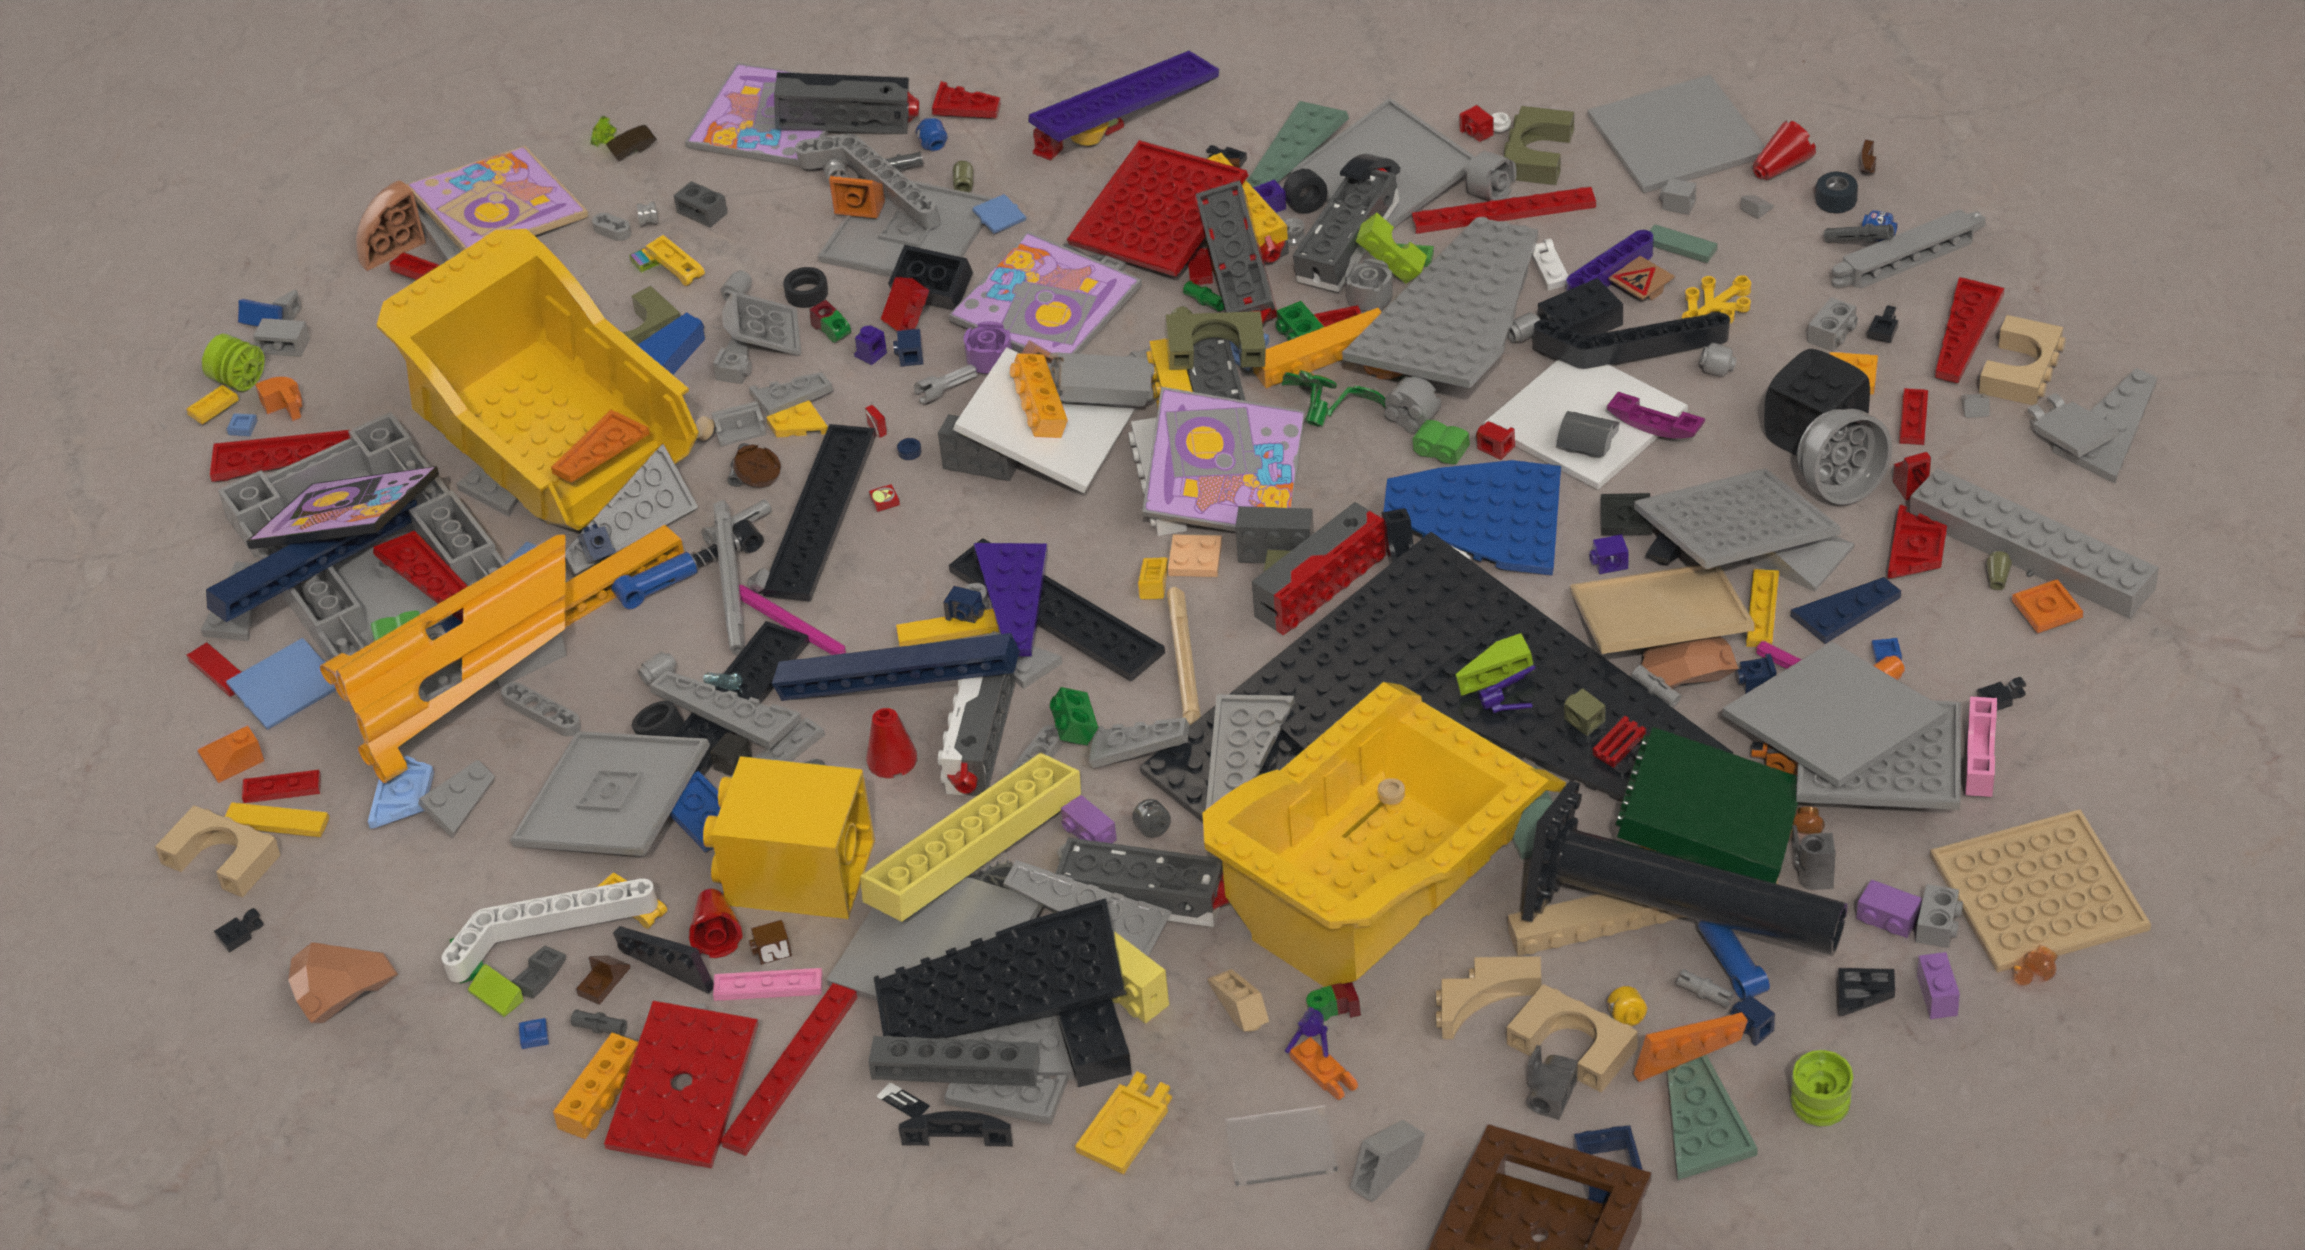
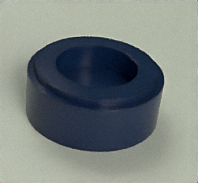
M905 438L897 445L898 455L904 460H914L922 453L921 443L915 438Z

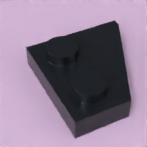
M1838 968L1839 1016H1845L1895 998L1894 969Z

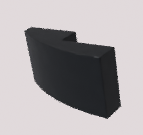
M1661 532L1648 549L1646 558L1655 560L1657 564L1666 565L1680 557V547Z

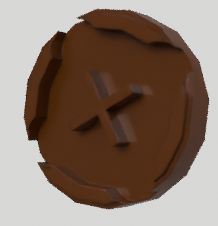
M754 444L746 445L739 449L733 460V469L738 478L754 487H767L776 482L781 469V463L776 454L766 447L762 449L758 447L759 445Z

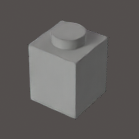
M1670 178L1667 185L1663 186L1660 192V200H1663V210L1689 215L1696 202V183Z

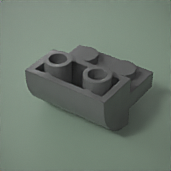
M1567 411L1560 426L1557 446L1564 447L1565 450L1570 452H1586L1592 457L1604 456L1611 447L1612 438L1619 431L1620 422Z

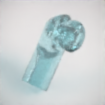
M707 672L703 678L704 683L731 691L738 689L742 683V677L738 673L728 675Z

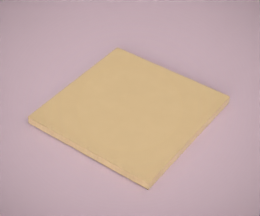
M1701 565L1570 585L1571 594L1601 654L1755 631L1754 621L1721 566L1705 569Z

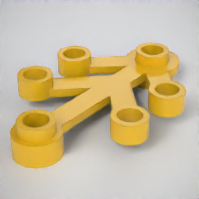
M1739 275L1733 280L1731 287L1714 298L1715 278L1712 276L1703 277L1701 288L1704 290L1705 305L1698 309L1699 289L1695 287L1687 288L1685 299L1688 301V311L1682 314V319L1709 314L1712 311H1721L1720 313H1725L1730 317V323H1732L1735 317L1734 311L1748 312L1751 308V300L1744 297L1751 293V281L1747 276ZM1735 295L1741 296L1736 302H1726Z

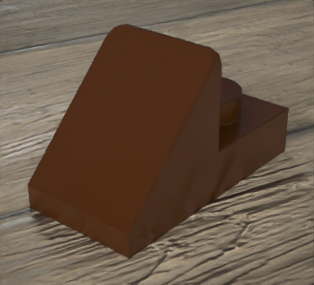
M608 955L589 956L592 970L576 988L578 996L600 1005L631 968L630 964Z

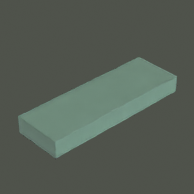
M1656 224L1650 229L1654 236L1653 247L1705 263H1708L1718 250V243Z

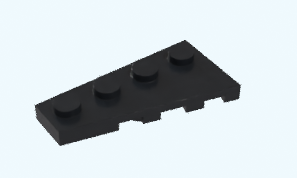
M621 926L613 932L618 943V949L625 955L631 956L707 994H710L713 990L714 983L697 948Z

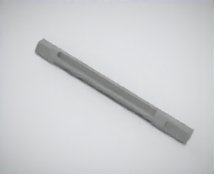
M725 500L713 504L729 649L734 655H739L745 647L744 625L732 519L729 505Z

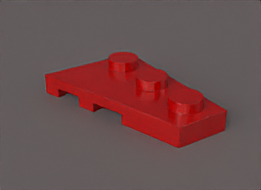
M940 81L932 105V115L997 118L1001 100L1000 97L979 91L974 93L967 92L961 86L952 88L948 86L947 82Z

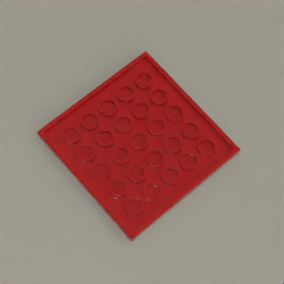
M1139 140L1066 240L1069 245L1177 277L1206 236L1195 194L1239 180L1243 184L1249 174L1245 169Z

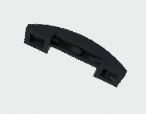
M1366 153L1351 159L1341 169L1340 176L1356 180L1370 179L1372 169L1383 168L1389 173L1397 174L1400 173L1401 168L1394 160Z
M942 1111L916 1116L899 1123L901 1144L905 1146H929L931 1137H984L985 1146L1013 1147L1011 1125L986 1114L968 1111Z

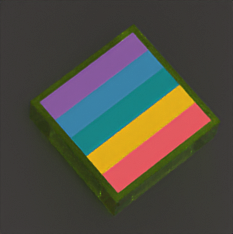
M646 247L629 255L631 263L640 272L661 264L646 252Z

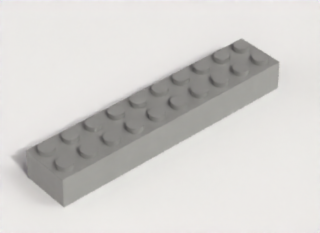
M1937 468L1911 495L1909 513L1916 516L1921 513L1933 521L1947 525L1946 535L1989 555L1996 551L2005 552L2010 556L2013 566L2027 572L2031 570L2035 576L2048 582L2058 579L2066 590L2129 619L2156 590L2159 567Z

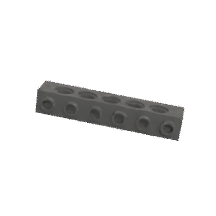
M873 1036L868 1064L872 1080L1036 1086L1040 1055L1038 1043L1027 1041L1008 1042L1000 1040L983 1041L973 1039Z

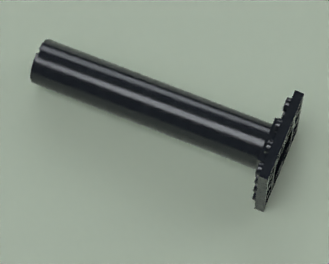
M1569 781L1537 821L1522 920L1533 922L1538 914H1542L1546 903L1552 901L1554 893L1559 892L1563 882L1832 957L1839 946L1845 925L1843 918L1847 916L1846 902L1577 830L1578 818H1575V811L1578 810L1582 799V794L1578 793L1580 783Z

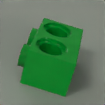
M1302 301L1276 310L1277 321H1275L1277 331L1283 334L1287 341L1324 328Z
M1060 687L1056 695L1051 698L1049 706L1059 738L1062 741L1087 746L1098 729L1088 692Z

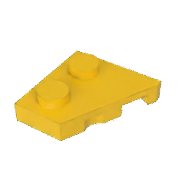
M809 400L766 417L767 424L776 437H789L791 435L807 436V431L820 430L821 435L826 434L828 426Z

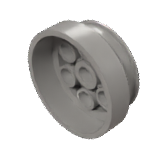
M1831 410L1818 416L1805 430L1798 447V466L1808 486L1816 494L1835 504H1852L1873 492L1884 478L1891 461L1892 440L1887 427L1879 419L1862 410Z

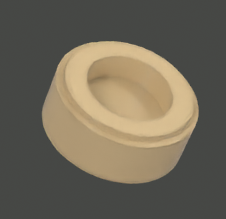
M702 416L695 423L699 431L697 439L706 441L714 431V421L706 416Z
M1385 779L1378 785V798L1385 804H1397L1405 797L1404 784L1398 779Z

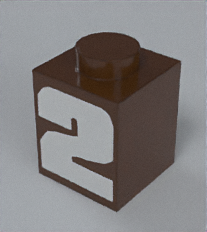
M782 920L751 928L753 939L748 940L752 955H758L761 965L792 956L789 939Z

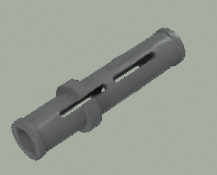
M921 151L906 155L896 154V157L885 159L897 170H900V172L910 167L923 166ZM857 172L858 179L862 178L863 176Z
M1870 223L1858 227L1827 228L1824 232V238L1827 243L1860 240L1873 242L1878 239H1892L1894 237L1892 224L1874 226Z

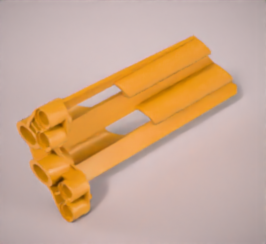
M555 535L349 656L345 653H340L320 665V671L324 679L330 685H335L337 693L345 702H350L356 715L359 731L364 740V743L358 746V752L368 766H373L377 777L383 783H387L408 769L398 749L400 745L565 630V535ZM463 608L462 624L435 640H431L426 633L427 628ZM462 658V682L428 702L423 701L419 696V687L422 681Z

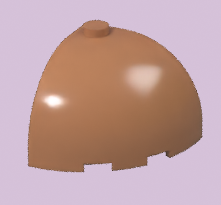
M397 180L385 187L373 198L361 217L356 236V251L358 260L366 271L398 257L403 252L406 253L426 243L413 191L404 182Z

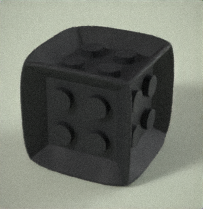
M1810 348L1802 351L1777 373L1767 389L1764 408V429L1767 438L1778 447L1797 456L1799 443L1805 430L1823 413L1837 409H1858L1869 414L1870 382L1868 376L1854 365L1826 352Z

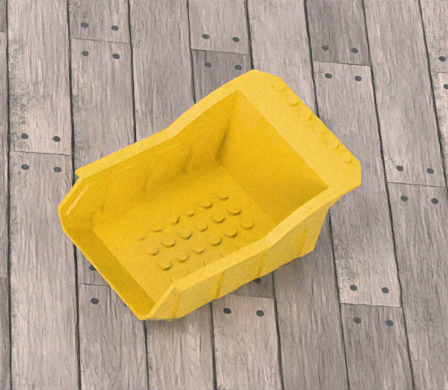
M527 229L495 230L383 301L376 326L396 345L406 361L412 409L445 435V438L462 453L468 455L484 469V472L495 482L516 497L534 516L545 521L547 524H554L577 531L581 530L595 518L662 444H664L671 459L676 464L689 455L696 441L699 431L683 398V395L689 392V388L606 320L570 271ZM610 410L649 427V435L572 483L552 474L551 466Z

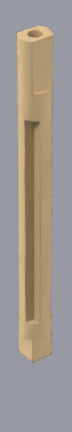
M1172 587L1167 591L1173 632L1183 718H1186L1189 725H1191L1201 717L1190 643L1185 593L1177 587Z

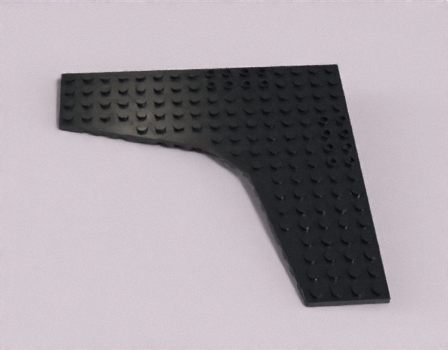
M1429 532L1229 694L1294 696L1295 703L1286 719L1288 721L1474 588L1508 617V624L1414 692L1422 697V702L1474 733L1491 740V743L1500 748L1504 746L1511 749L1519 757L1531 758L1536 761L1537 765L1573 781L1575 779L1586 783V787L1595 791L1598 788L1609 793V797L1617 801L1624 799L1642 739L1615 768L1593 755V748L1624 716H1627L1631 723L1633 721L1637 722L1638 727H1645L1646 736H1649L1652 727L1734 754L1733 751L1655 694L1650 695L1648 689L1433 532ZM1521 633L1531 652L1533 665L1536 668L1535 671L1526 674L1523 679L1501 689L1504 701L1500 702V705L1531 703L1532 708L1503 710L1493 713L1491 708L1487 710L1483 708L1478 694L1479 690L1461 696L1456 673L1495 642ZM1582 688L1605 705V722L1588 736L1564 719V703L1570 695L1576 694ZM1216 705L1190 725L1187 743L1159 750L1140 766V773L1202 823V813L1206 810ZM1632 732L1623 741L1620 747L1616 748L1609 757L1612 758V756L1633 736L1634 732ZM1279 733L1258 776L1274 770L1280 771L1299 755L1301 751Z

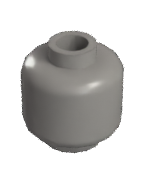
M1711 343L1708 347L1703 348L1699 365L1702 366L1705 373L1724 377L1728 371L1734 370L1737 358L1733 357V350L1730 347Z

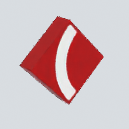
M870 405L866 407L868 426L875 428L876 435L879 438L887 435L885 417L875 406Z

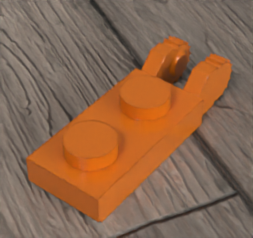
M1312 1037L1289 1052L1291 1060L1324 1091L1327 1090L1337 1100L1345 1097L1343 1089L1338 1085L1339 1081L1350 1091L1358 1088L1357 1080L1351 1073L1346 1071L1330 1054L1328 1057H1324L1322 1047Z

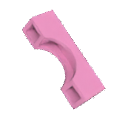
M1970 697L1965 795L1993 796L1997 698Z

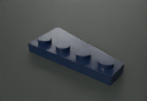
M1883 577L1791 609L1790 617L1826 644L1900 599L1901 590Z

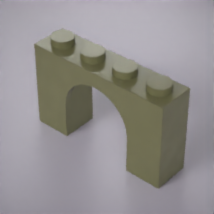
M1521 106L1519 115L1515 114L1514 128H1510L1509 142H1506L1504 147V157L1512 160L1516 165L1517 175L1515 181L1557 185L1561 172V153L1536 151L1526 147V145L1542 140L1570 143L1574 132V112Z
M649 286L631 295L634 311L644 323L636 329L622 333L638 345L681 315L652 286Z
M1260 311L1165 314V337L1169 370L1193 369V346L1198 341L1210 337L1224 338L1234 343L1239 350L1241 367H1265L1266 346Z

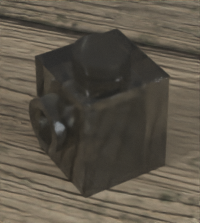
M726 732L710 751L714 770L729 776L734 774L740 757L752 758L748 739Z

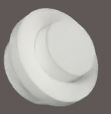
M1498 112L1492 115L1495 132L1502 133L1511 127V120L1507 114Z

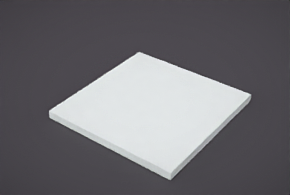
M1006 347L956 421L953 430L1085 493L1135 409L1130 406L1061 402L1068 419L1062 437H1034L1031 427L1028 426L1025 410L1022 409L1020 396L1016 393L1014 379L1010 376V365L1014 363L1018 352Z
M1558 359L1488 418L1483 425L1490 421L1505 429L1514 428L1516 447L1548 464L1561 466L1563 472L1599 490L1659 437L1630 426L1607 410L1608 403L1618 391L1640 398V406L1679 417L1682 412L1687 413L1688 405L1610 365L1580 369ZM1567 411L1620 422L1619 431L1612 438L1611 447L1604 456L1592 457L1586 452H1570L1565 450L1564 447L1557 446L1560 426Z

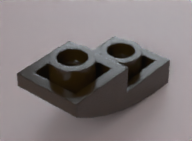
M645 124L621 133L607 142L606 146L615 158L620 161L634 149L641 153L655 142L657 138Z

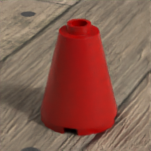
M1787 120L1784 121L1754 161V174L1759 179L1769 180L1814 157L1816 146L1808 141L1810 137L1808 132L1795 121H1790L1789 123H1787Z
M881 708L872 716L866 762L871 773L887 779L894 778L893 775L902 773L903 776L909 773L917 763V750L897 712L891 708Z
M706 889L698 895L688 933L691 947L697 948L700 955L701 953L709 955V958L725 957L734 952L743 936L741 924L723 894L717 889Z

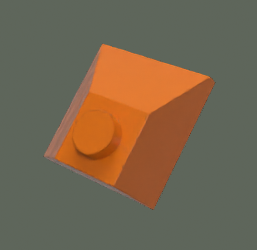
M830 176L829 183L834 214L878 218L885 203L882 183L874 180Z
M248 725L197 750L218 783L264 762L258 740Z

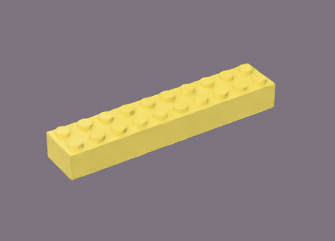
M1039 753L862 874L860 879L863 902L901 922L1060 812L1064 805L1081 795L1080 771L1043 753Z

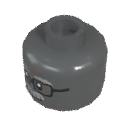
M1146 799L1140 802L1132 813L1134 825L1146 837L1155 838L1161 836L1168 830L1171 824V816L1168 810L1155 799Z

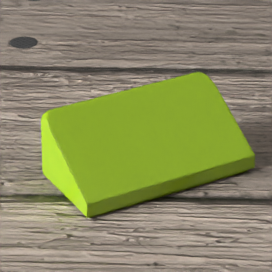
M487 964L481 967L468 988L469 993L503 1017L507 1016L524 1001L521 989Z

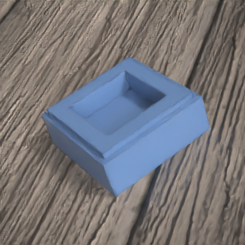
M234 413L227 427L228 435L251 436L258 421L257 416L254 414Z

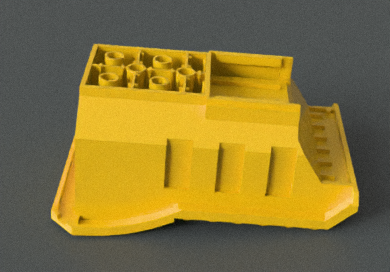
M1383 682L1280 771L1274 770L1241 784L1202 813L1205 850L1222 860L1225 896L1250 930L1254 942L1323 987L1337 983L1344 984L1357 981L1419 925V921L1423 917L1429 916L1491 860V856L1497 850L1507 845L1514 836L1523 811L1546 790L1560 793L1566 786V782L1546 770L1533 768L1422 702L1420 695L1405 686ZM1385 779H1398L1404 784L1405 797L1401 802L1389 805L1379 800L1378 785Z

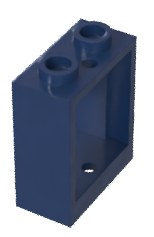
M1630 1125L1614 1126L1608 1129L1584 1131L1574 1134V1150L1592 1155L1625 1149L1629 1166L1643 1170ZM1583 1184L1588 1200L1601 1204L1608 1202L1612 1192Z

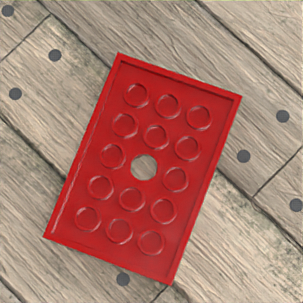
M653 1000L604 1141L605 1149L712 1169L759 1026L758 1019ZM687 1074L692 1078L691 1085L684 1087L682 1091L672 1088L671 1082L675 1076Z

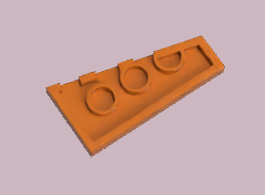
M610 410L551 466L552 474L572 483L649 435V427Z
M1743 1013L1646 1034L1634 1076L1641 1082L1738 1042L1742 1039L1748 1020Z

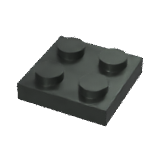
M1650 493L1601 494L1602 535L1652 534V524L1634 509V501L1648 498Z

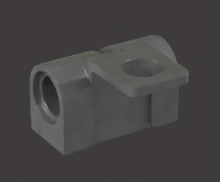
M1793 825L1791 842L1794 863L1799 869L1800 885L1808 890L1833 889L1836 856L1833 833L1809 834L1803 837L1801 844H1799L1797 825Z
M1536 1045L1528 1063V1086L1531 1088V1093L1527 1099L1528 1107L1535 1113L1560 1120L1578 1081V1061L1560 1055H1549L1545 1063H1542V1047Z

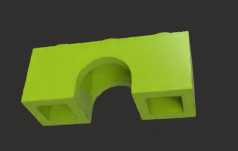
M1376 213L1361 224L1356 242L1377 260L1385 262L1388 265V269L1407 284L1422 273L1427 255L1411 241L1400 248L1392 237L1394 227Z

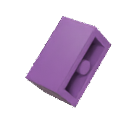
M1871 879L1858 900L1857 920L1879 927L1892 934L1908 938L1919 919L1922 898Z
M1947 953L1920 955L1918 958L1917 979L1930 1019L1958 1016L1960 993Z

